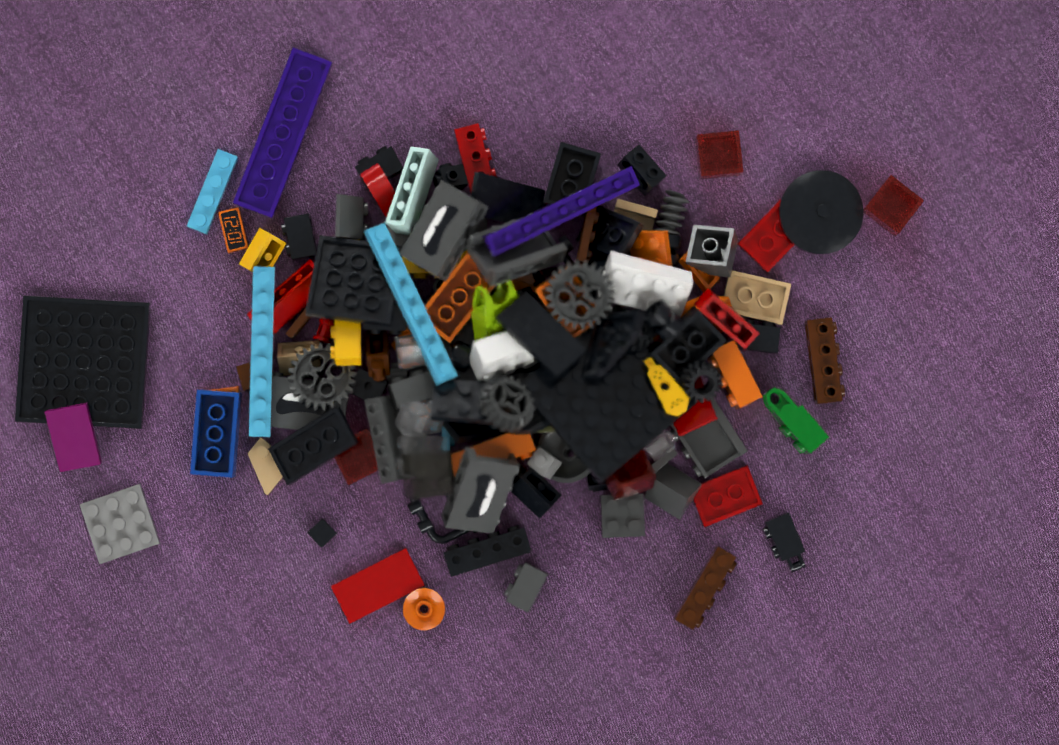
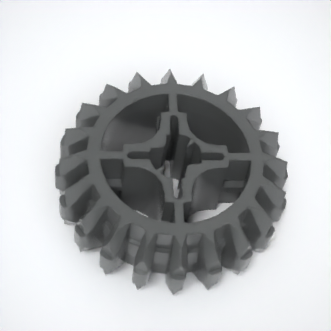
M505 375L496 376L492 380L487 381L481 389V395L478 398L481 403L478 408L483 409L481 416H487V422L491 421L493 428L499 426L501 431L507 429L508 432H511L513 430H520L529 423V420L534 415L535 406L532 404L535 399L529 396L532 392L526 390L527 385L522 386L520 384V379L514 381L513 376L508 378Z

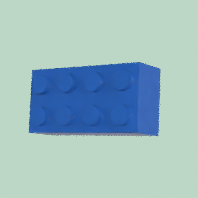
M197 390L190 474L236 477L242 393Z

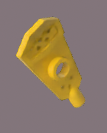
M651 357L646 359L644 362L649 368L647 375L665 412L678 417L687 410L689 397L662 365H656ZM662 383H666L668 385L667 390L661 389Z

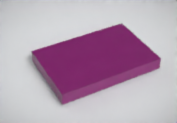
M87 403L45 411L60 472L101 465L102 460Z

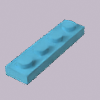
M220 149L217 150L187 227L206 235L208 234L238 160L237 156Z

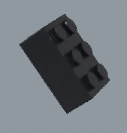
M561 142L543 205L549 206L592 185L601 153Z
M695 306L681 317L683 325L673 337L668 340H663L660 337L648 350L679 384L680 381H683L680 378L681 374L685 375L683 370L685 368L689 370L690 367L688 365L690 363L695 366V361H699L701 364L702 361H705L726 341L723 335Z

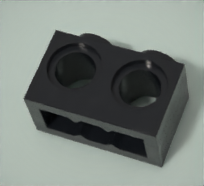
M637 145L617 164L621 170L632 166L640 184L637 188L644 196L658 186L667 176L640 145Z

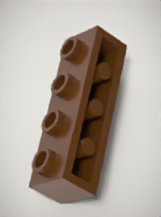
M832 317L807 320L804 323L814 403L817 405L843 401L842 397H845L844 384L840 385L839 376H842L843 372L841 363L838 364L837 355H840L839 343H835L834 334H837L836 322L832 321Z
M716 546L673 618L692 630L695 627L699 628L705 618L702 616L706 609L710 610L715 602L714 594L717 590L720 592L724 587L726 574L728 572L731 574L736 567V557Z

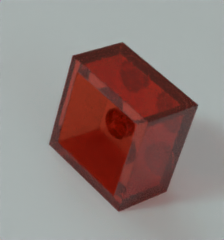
M739 130L698 134L696 136L695 142L700 180L742 175L743 163Z
M890 175L863 210L871 219L893 236H896L924 200Z
M369 429L355 434L359 443L335 458L348 485H352L378 472L372 436Z
M642 449L607 478L605 482L614 501L653 489L656 474L644 449Z

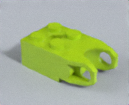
M511 280L497 285L496 291L491 296H489L487 289L481 286L476 287L472 303L473 311L471 312L475 341L506 332L496 321V317L519 298Z

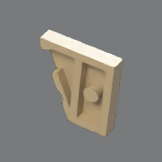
M261 437L247 454L265 494L269 495L283 477L268 449L271 445Z

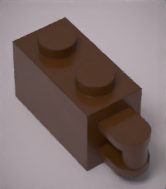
M381 330V334H368V331H366L369 377L373 376L375 381H382L386 378V375H390V348L387 330Z

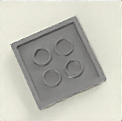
M141 484L79 504L99 564L161 544Z

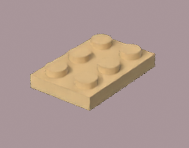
M732 270L731 277L727 279L724 296L730 298L733 310L740 316L782 325L791 284Z

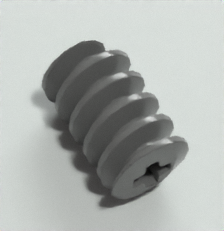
M666 190L665 193L669 196L663 198L666 204L660 207L664 212L658 214V217L662 220L656 221V225L659 228L654 230L668 231L670 235H680L675 228L682 227L678 220L685 219V217L680 212L687 211V208L682 205L690 201L681 193Z

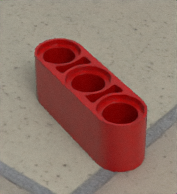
M377 163L360 173L387 218L395 191Z

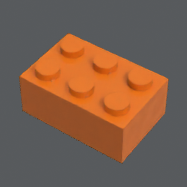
M735 340L720 346L707 358V361L716 368L722 378L720 379L722 382L720 387L726 388L729 394L726 396V399L731 407L735 406L736 409H739L763 397Z

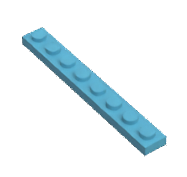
M383 223L366 229L364 234L436 385L457 376L456 371L386 224Z
M253 266L249 437H270L275 267Z

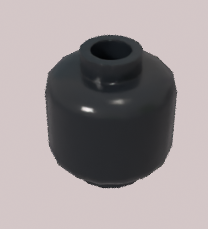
M456 341L454 344L450 343L446 353L455 369L466 371L468 366L471 367L469 358L472 346L461 341Z

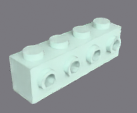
M410 147L385 224L394 233L410 236L413 226L420 218L439 161L430 149Z

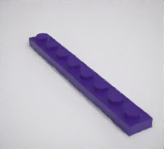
M632 166L627 167L483 238L492 257L640 186Z

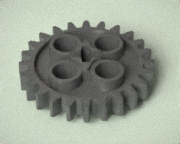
M576 259L574 266L568 261L567 268L562 265L559 266L560 273L553 271L552 274L556 279L549 278L548 282L552 286H546L545 290L550 292V294H547L545 299L551 300L547 304V308L554 307L551 315L558 313V322L565 319V326L571 322L573 323V329L576 328L577 324H580L581 328L584 329L585 323H588L592 328L594 320L600 324V316L607 318L608 314L605 310H612V306L608 303H614L615 298L609 295L615 294V290L609 289L613 285V281H606L609 274H601L603 267L596 270L595 262L588 266V262L585 260L583 265H580L579 260ZM581 275L584 278V282L577 284L574 282L573 277ZM565 282L570 283V285L572 286V288L569 287V286H567V285L565 284ZM591 289H598L601 296L594 298L590 295L589 291ZM567 291L571 298L563 300L559 293ZM577 292H584L583 296L576 297ZM589 302L594 303L595 307H592ZM584 305L587 308V312L579 313L576 310V306Z
M319 343L317 349L311 344V351L309 352L303 348L304 355L302 356L297 353L298 361H291L295 368H288L289 373L292 374V376L288 377V381L294 382L289 385L290 390H295L293 396H300L298 400L300 404L306 401V408L313 404L315 411H317L319 406H322L323 411H326V406L328 405L333 409L334 403L342 406V398L347 401L349 400L346 393L353 394L354 392L350 386H356V381L352 378L357 377V373L351 372L355 369V366H336L335 359H331L330 343L327 344L326 348H323L322 343ZM317 359L323 361L320 367H314L312 363ZM329 361H332V363L329 365L328 369L325 372L327 363ZM336 368L342 370L339 376H333L331 372ZM325 372L326 378L321 379L317 392L313 393V390L319 383L318 375L322 376ZM306 378L314 380L309 386L304 385L302 382ZM324 387H331L333 389L329 395L321 392Z

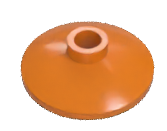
M419 588L412 591L406 597L403 604L405 620L410 626L418 630L435 628L440 624L445 614V604L442 597L436 591L429 588ZM422 605L428 606V611L426 613H423L420 610V607Z

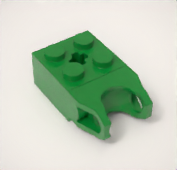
M774 387L763 395L765 407L780 424L779 430L786 438L791 437L794 441L792 445L799 453L810 454L829 438L803 405L797 406L783 390ZM772 393L779 397V402L776 405L770 401Z

